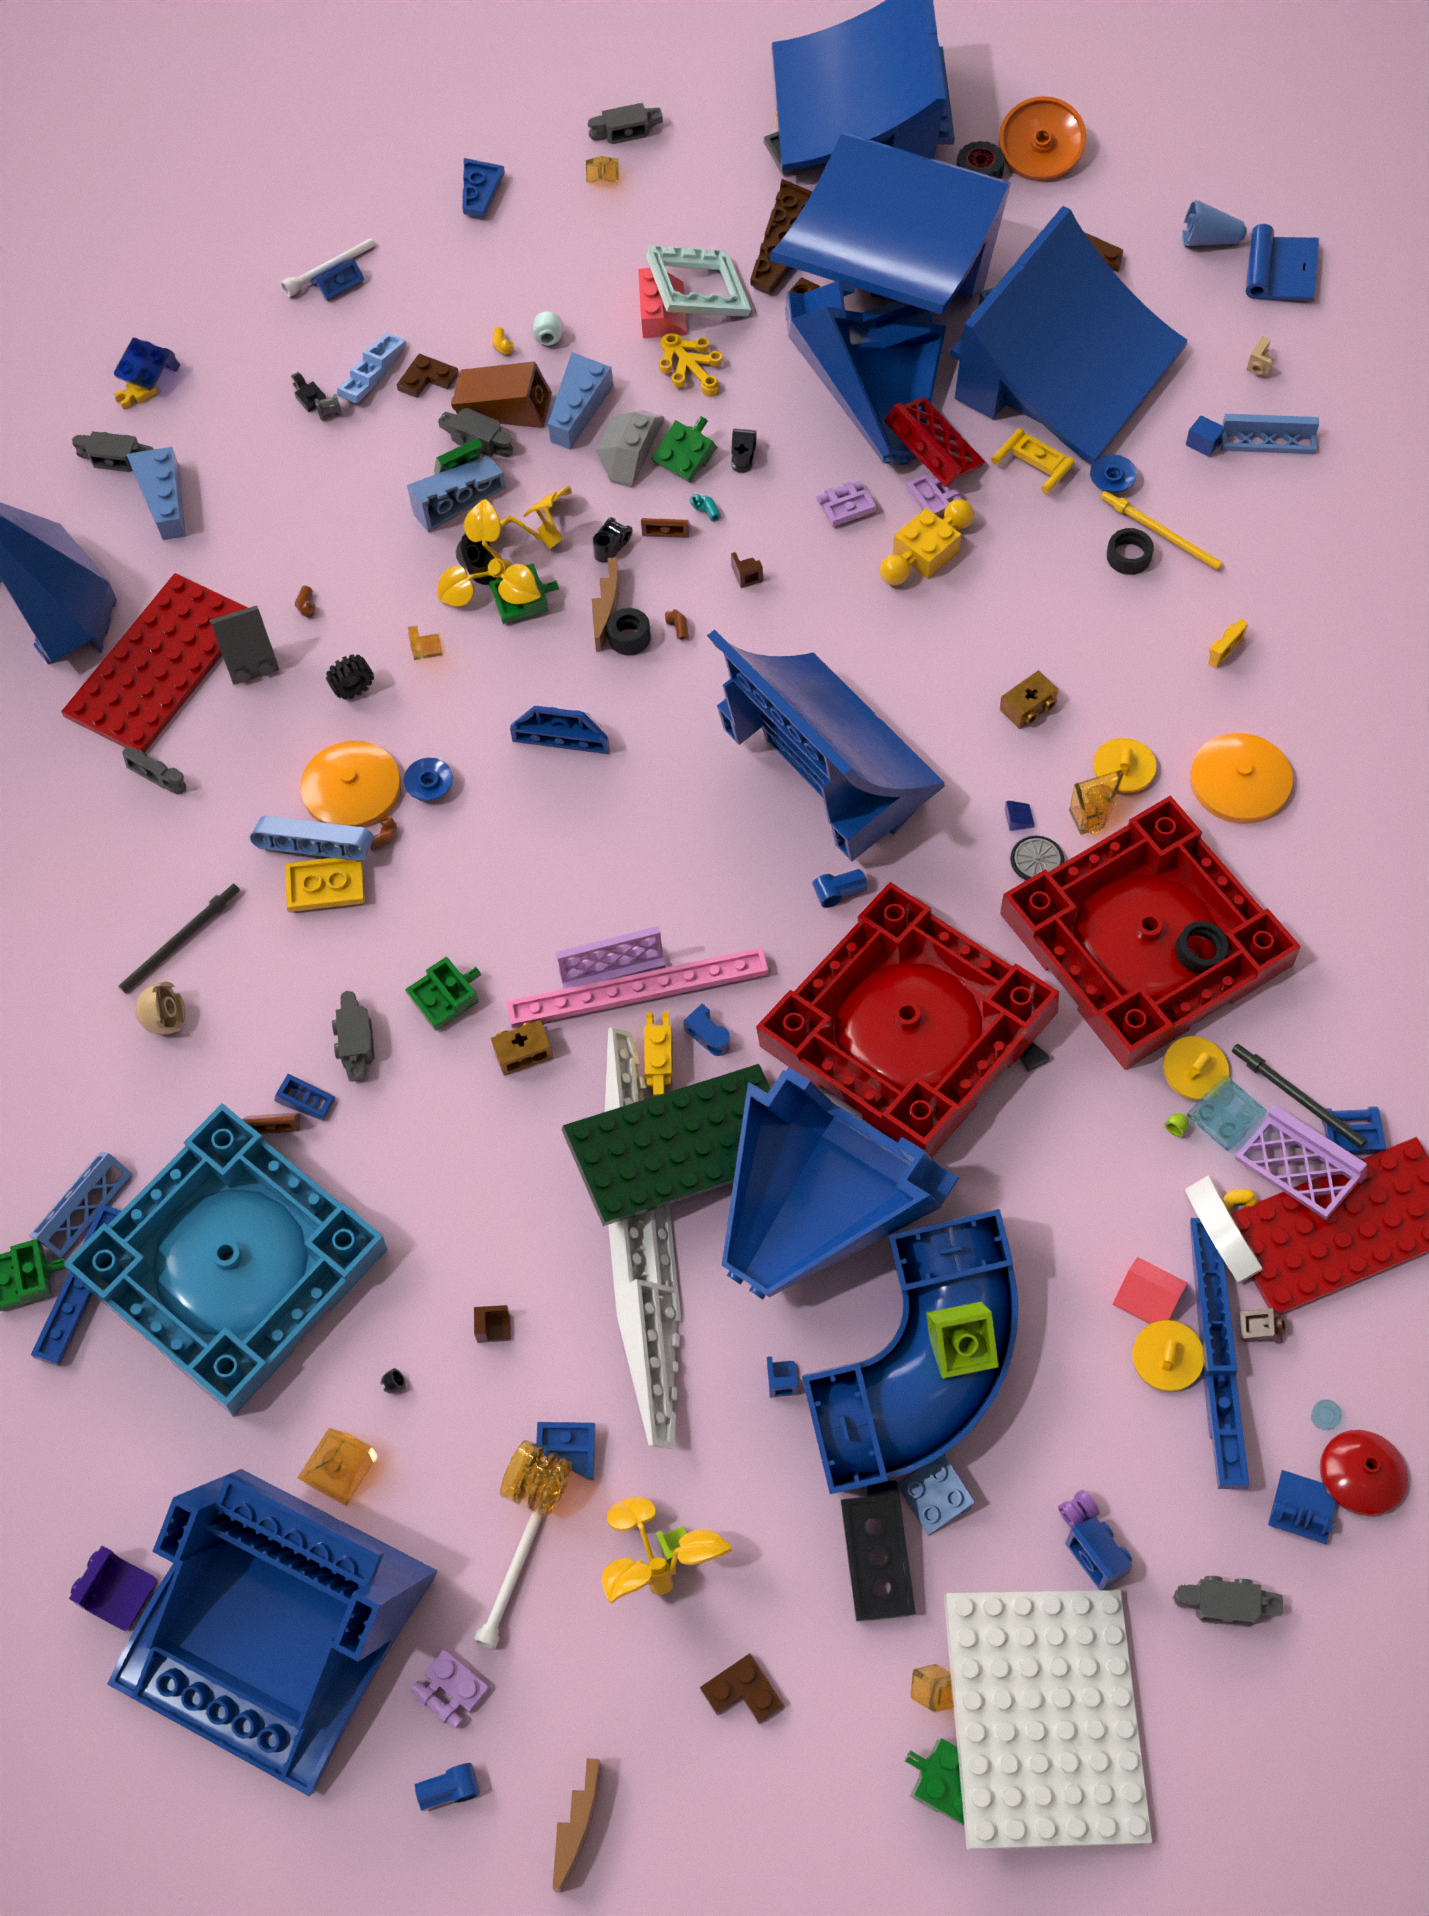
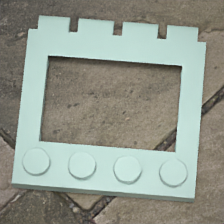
M649 245L646 258L666 312L749 316L751 308L731 258L723 250L708 249L706 252V249L688 248L686 251L685 247L668 246L666 250L665 246ZM665 266L720 270L730 297L726 298L720 294L703 296L700 293L692 292L689 295H683L680 292H676L672 287Z

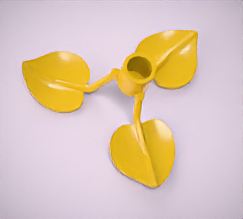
M566 486L558 492L555 491L548 494L523 514L526 517L536 511L543 523L537 528L539 533H536L511 515L500 520L501 527L509 523H516L533 535L537 541L541 539L548 549L552 548L564 538L556 528L557 526L553 522L549 509L559 497L572 495L571 487ZM543 508L548 519L547 521L541 512Z
M481 500L467 514L464 521V530L471 541H482V545L495 559L489 562L487 572L471 574L467 576V572L462 566H452L445 570L437 586L438 599L440 602L451 606H464L472 600L474 595V585L470 580L485 576L503 578L499 584L498 591L506 602L526 604L539 599L541 594L532 571L523 564L512 565L509 560L501 559V554H497L487 544V541L494 542L499 538L501 522L494 506L488 500Z
M643 1497L623 1499L609 1509L607 1522L612 1529L617 1531H629L638 1526L648 1555L649 1564L647 1565L641 1560L634 1562L630 1558H620L606 1566L602 1575L604 1593L610 1604L627 1594L642 1589L647 1584L650 1586L652 1593L656 1595L666 1594L673 1588L672 1575L677 1573V1560L686 1565L700 1564L732 1552V1548L714 1531L707 1529L694 1530L681 1537L679 1540L680 1548L674 1550L671 1564L669 1565L663 1558H654L643 1523L649 1522L656 1517L654 1504Z

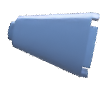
M1195 200V202L1192 201L1185 216L1184 223H1187L1186 230H1182V243L1187 246L1238 244L1241 240H1244L1247 227L1244 226L1243 221L1206 203Z

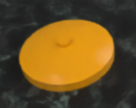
M1229 733L1213 738L1199 749L1192 763L1190 784L1196 799L1208 812L1225 821L1248 824L1266 820L1284 807L1291 793L1293 773L1286 756L1268 740L1247 733Z
M344 741L323 749L311 759L302 774L300 789L305 807L316 821L366 828L383 819L393 809L400 795L401 779L395 761L384 749L364 741Z

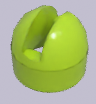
M1175 1113L1167 1119L1164 1125L1172 1135L1182 1137L1188 1129L1189 1121L1184 1114Z

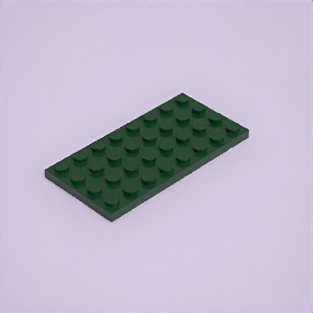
M760 1064L562 1126L563 1135L603 1226L734 1182L748 1082L766 1093L771 1089Z

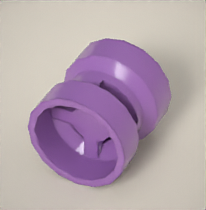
M1085 1490L1077 1492L1074 1495V1499L1070 1502L1064 1501L1058 1506L1062 1518L1071 1529L1083 1523L1086 1519H1092L1099 1515L1096 1503Z

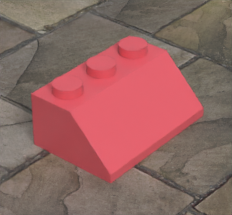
M638 269L643 338L663 337L669 333L678 334L679 336L687 335L686 313L666 312L651 269ZM667 272L674 291L684 295L683 281Z

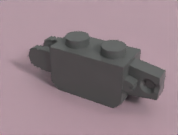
M643 103L604 110L601 116L588 119V127L591 128L589 130V137L594 140L607 138V141L611 144L646 138L649 134V127L663 123L660 107L645 108Z
M468 408L460 410L457 415L444 412L438 420L439 427L450 433L452 441L460 446L478 438L482 444L481 454L490 457L494 453L500 456L503 455V457H509L513 454L512 439L508 434L506 435V433L501 432L498 420Z
M92 431L90 436L77 434L72 439L77 456L90 459L93 467L99 469L131 472L132 468L126 454L154 450L151 446L138 443L135 436L111 434L108 432Z
M347 990L340 995L341 1009L335 1010L336 1020H332L334 1036L338 1035V1043L334 1044L336 1059H341L349 1082L365 1079L366 1065L372 1063L375 1059L372 1021L368 1016V1010L363 1006H359L353 991Z
M1205 1576L1204 1579H1200L1197 1585L1188 1584L1186 1586L1181 1584L1172 1597L1177 1606L1196 1609L1197 1618L1204 1623L1251 1627L1259 1617L1281 1616L1283 1613V1596L1261 1590V1585L1253 1584V1581L1250 1579H1235L1234 1582L1223 1581V1578L1219 1576Z

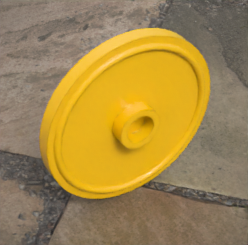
M1116 738L1107 741L1096 751L1093 760V771L1097 780L1107 789L1123 794L1135 793L1143 790L1152 782L1156 772V760L1151 750L1143 743L1130 738Z
M1188 1036L1178 1039L1167 1049L1163 1058V1072L1168 1084L1176 1093L1184 1098L1194 1101L1209 1100L1217 1096L1227 1084L1229 1066L1226 1057L1214 1043L1205 1038Z
M1171 1320L1157 1321L1146 1326L1138 1334L1132 1349L1133 1365L1140 1378L1149 1386L1165 1392L1180 1391L1189 1387L1199 1377L1204 1366L1203 1346L1198 1336L1186 1325Z

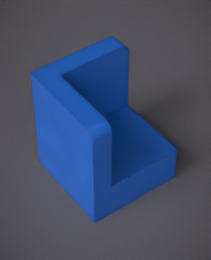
M1199 416L1188 431L1186 445L1210 457L1222 442L1225 427L1204 416Z
M772 1356L767 1357L770 1398L798 1395L795 1362H773Z

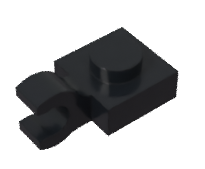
M300 372L291 375V378L294 380L293 386L297 390L294 392L295 397L307 412L317 408L315 399H326V395L314 381L307 384Z

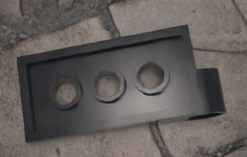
M891 1480L868 1485V1496L841 1499L856 1622L915 1615L897 1481ZM876 1518L881 1522L882 1531L879 1534L871 1535L866 1531L865 1523L868 1519ZM875 1548L882 1549L886 1554L885 1563L874 1565L869 1559L871 1550ZM883 1578L889 1582L890 1591L887 1595L879 1596L874 1592L873 1584L877 1579Z

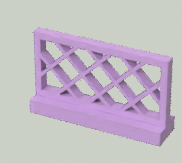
M659 926L556 952L559 974L564 989L666 968Z
M1274 1105L1268 1112L1269 1117L1235 1155V1159L1327 1220L1356 1184H1361L1367 1177V1164L1277 1105ZM1271 1127L1280 1133L1281 1140L1264 1142L1263 1135ZM1297 1144L1302 1148L1303 1155L1287 1157L1285 1146ZM1282 1146L1283 1157L1267 1159L1265 1148ZM1262 1149L1264 1160L1252 1161L1246 1157V1154L1250 1150ZM1320 1159L1325 1163L1326 1170L1310 1172L1309 1160ZM1305 1161V1173L1290 1174L1288 1163ZM1285 1163L1287 1175L1274 1176L1269 1172L1268 1165ZM1343 1174L1350 1179L1345 1186L1333 1187L1331 1176ZM1328 1177L1329 1188L1313 1189L1311 1178ZM1308 1179L1309 1190H1295L1292 1188L1291 1180ZM1331 1194L1332 1202L1324 1209L1315 1203L1314 1196Z

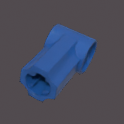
M860 869L837 876L824 874L817 877L812 883L823 908L833 907L840 903L842 898L867 891L866 878Z
M472 1763L454 1766L446 1770V1774L414 1784L417 1801L422 1812L450 1802H464L480 1795Z

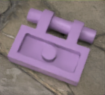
M926 473L907 482L906 489L921 509L927 508L938 517L944 515V510L951 501L962 499V494L958 489H954L952 485L945 488L933 474L934 479L932 480ZM939 489H943L945 493L942 494Z
M850 481L844 483L843 487L834 490L830 488L825 490L823 494L817 495V501L819 504H823V511L832 527L876 512V505L867 489L863 490L861 481L854 483Z
M445 1649L442 1650L424 1672L432 1680L430 1685L425 1687L422 1683L416 1681L410 1689L418 1697L417 1701L423 1706L428 1705L438 1714L437 1718L444 1724L449 1723L454 1729H457L463 1722V1719L456 1714L457 1710L462 1706L471 1713L490 1690L485 1683ZM440 1689L452 1697V1700L447 1705L436 1696Z

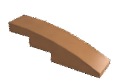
M617 557L608 558L609 577L600 578L601 598H592L596 652L602 651L608 638L607 622L609 617L616 612L619 594Z
M587 1758L585 1790H572L570 1823L557 1822L552 1888L555 1892L562 1893L578 1861L590 1828L598 1793L601 1769L599 1759Z

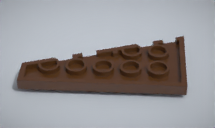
M785 179L781 180L780 190L777 193L775 206L768 221L764 241L761 244L760 253L750 278L751 286L770 294L791 268L770 261L771 251L789 231L807 203L812 191Z

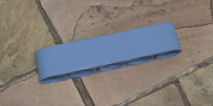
M262 816L250 835V841L254 846L266 850L361 861L367 855L374 841V836L370 830L363 827Z

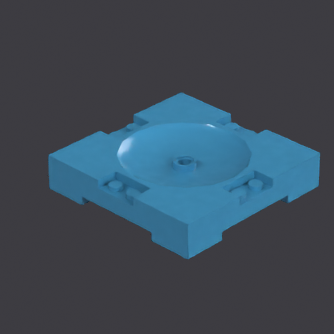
M221 1103L184 1141L185 1147L108 1225L103 1223L64 1265L78 1282L132 1329H135L166 1356L173 1365L234 1417L292 1354L291 1349L328 1309L330 1311L333 1310L387 1251L383 1236L343 1202L340 1203L263 1140L262 1135ZM233 1253L232 1258L229 1260H221L224 1254Z

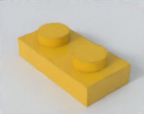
M1240 618L1234 626L1230 624L1225 630L1223 638L1220 641L1216 640L1209 649L1211 655L1208 664L1217 668L1245 637L1248 626L1246 621Z

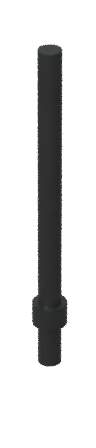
M233 883L221 895L214 896L203 911L118 987L124 993L129 991L216 912L220 913L227 906L226 903L240 891L237 885Z
M1236 1044L1233 1047L1232 1053L1246 1062V1066L1254 1073L1259 1072L1359 1149L1365 1146L1367 1143L1365 1138L1266 1065L1263 1058L1257 1054L1253 1055L1240 1044Z

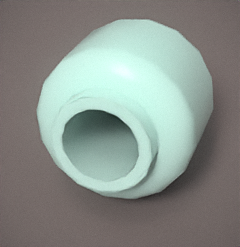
M549 311L539 313L533 322L535 340L546 346L558 343L562 337L561 318Z

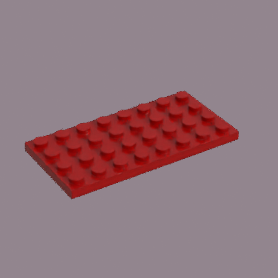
M174 573L61 711L63 717L125 748L129 746L136 751L141 750L145 753L222 656L210 620L247 609L248 607Z
M1417 1137L1361 1159L1367 1164V1177L1361 1184H1356L1327 1220L1285 1192L1259 1201L1254 1206H1247L1230 1213L1247 1244L1250 1245L1264 1269L1251 1278L1268 1308H1274L1279 1315L1285 1314L1429 1253V1156ZM1343 1174L1331 1176L1333 1187L1345 1186L1350 1180ZM1327 1176L1311 1180L1313 1189L1329 1188ZM1305 1182L1293 1188L1297 1191L1309 1190V1184ZM1331 1194L1314 1196L1315 1203L1324 1209L1332 1202Z

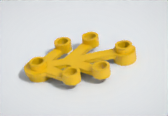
M674 333L664 335L660 340V346L664 351V356L659 361L660 372L667 374L672 371V358L676 354L679 361L676 372L672 374V385L677 388L685 385V373L688 367L700 380L701 391L705 396L713 397L719 393L718 379L712 375H707L697 363L710 364L714 367L720 366L722 364L721 352L712 351L709 355L687 353L684 349L697 350L700 353L707 352L710 348L709 340L705 337H700L696 341L682 340L678 334Z

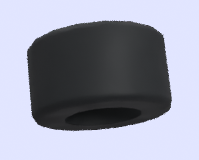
M622 608L609 617L607 633L609 644L613 650L623 655H636L648 647L651 633L649 619L645 613L639 609ZM626 629L637 630L635 633L632 634L621 633L623 630Z

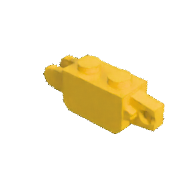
M663 1011V1025H653V1012H646V1026H644L645 1080L647 1087L653 1086V1097L664 1094L665 1086L673 1084L672 1031L669 1011Z

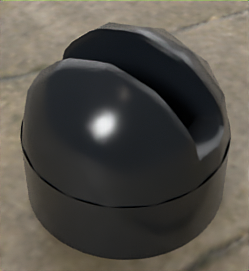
M395 1368L386 1372L381 1378V1385L385 1386L383 1390L390 1394L397 1393L406 1386L404 1376Z

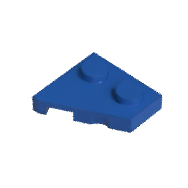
M537 1422L536 1451L588 1480H594L596 1424L588 1422Z

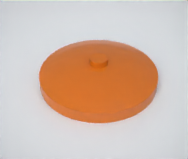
M1049 96L1033 97L1017 104L1004 118L999 133V148H1001L1002 153L1005 155L1004 159L1007 166L1017 175L1033 181L1054 180L1070 172L1080 161L1086 143V129L1079 113L1067 102Z

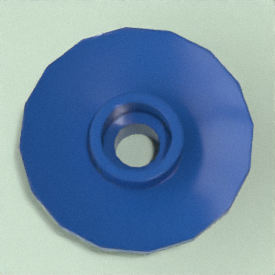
M1104 455L1096 459L1091 465V480L1097 488L1110 493L1124 492L1136 482L1137 471L1135 465L1121 455Z
M427 757L415 761L405 771L403 782L406 791L411 797L421 801H432L439 799L449 791L452 786L453 775L451 768L446 762L438 758Z

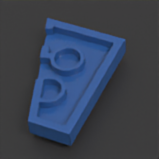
M464 158L463 214L480 218L485 217L505 173L504 166Z

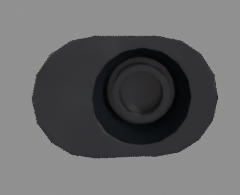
M466 533L462 536L456 548L458 563L467 569L470 575L487 572L489 562L495 559L482 545V541L473 542ZM485 576L474 578L473 580L481 585H489V582L496 580V577Z

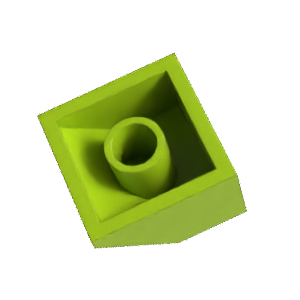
M982 1301L926 1313L930 1343L942 1378L998 1367L992 1312Z

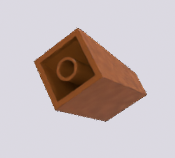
M535 361L461 369L459 378L456 381L454 397L451 399V405L457 414L460 410L468 408L498 420L500 424L542 428L544 427L552 391Z

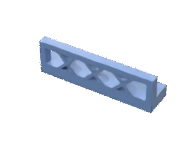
M1252 414L1224 415L1222 426L1225 427L1222 438V451L1316 454V434L1319 427V417ZM1227 436L1237 437L1241 441L1238 443H1227ZM1253 437H1259L1264 442L1261 444H1255L1251 441V439ZM1276 438H1283L1287 443L1279 445L1274 440ZM1300 439H1310V446L1301 445L1297 441Z
M100 1152L32 1231L29 1237L33 1240L38 1239L41 1244L58 1258H62L95 1219L101 1204L106 1205L132 1173L111 1154ZM113 1165L122 1175L115 1183L106 1184V1172ZM101 1188L102 1199L97 1204L88 1205V1193L90 1190ZM83 1200V1205L78 1206L79 1203ZM83 1209L84 1220L81 1224L70 1226V1214L74 1210ZM65 1221V1227H60ZM65 1230L66 1241L58 1249L48 1240L56 1231Z

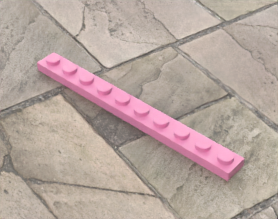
M758 948L507 1001L513 1029L521 1027V1025L530 1021L536 1022L541 1020L542 1023L768 975V968L763 949Z

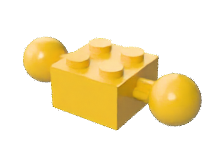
M963 499L953 500L944 510V519L939 518L929 509L925 508L894 535V555L887 556L880 564L879 572L882 580L889 585H900L909 577L910 566L929 579L960 552L961 533L957 530L965 529L972 523L974 519L972 505Z

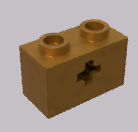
M1038 670L1001 696L1000 711L1020 729L1026 724L1033 723L1038 715L1045 710L1050 711L1056 705L1058 688Z
M541 1020L526 1022L517 1029L501 1031L496 1036L491 1037L492 1046L503 1076L553 1058L551 1045Z

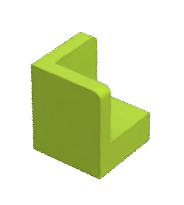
M684 1526L665 1535L661 1531L656 1533L658 1544L669 1565L671 1564L674 1550L680 1548L679 1540L687 1534Z

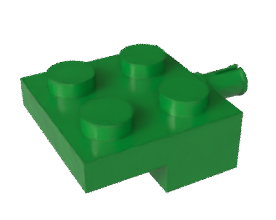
M700 416L694 427L686 426L675 420L651 457V460L690 483L701 465L705 467L717 449L713 440L701 433L708 420Z
M534 563L526 565L532 571L541 594L539 599L526 604H512L506 602L501 597L498 587L503 578L490 581V589L502 623L506 624L548 612L546 593L559 590L557 580L543 584L538 577Z
M446 956L426 969V976L405 989L406 994L436 1031L478 1003L477 994L469 983L482 975L476 966L463 975Z
M38 1239L10 1246L9 1252L0 1254V1311L51 1297V1273L67 1269L64 1265L65 1259L61 1258L47 1262L43 1245Z
M940 1738L936 1741L929 1757L926 1759L910 1750L904 1762L920 1770L919 1778L910 1797L964 1826L957 1747Z

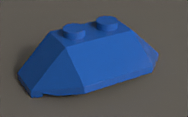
M533 706L510 726L512 742L609 755L610 749L607 735L589 713L558 709L556 707Z

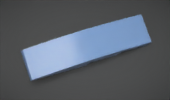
M387 332L363 352V360L350 370V378L337 388V396L357 404L389 370L406 345V340Z

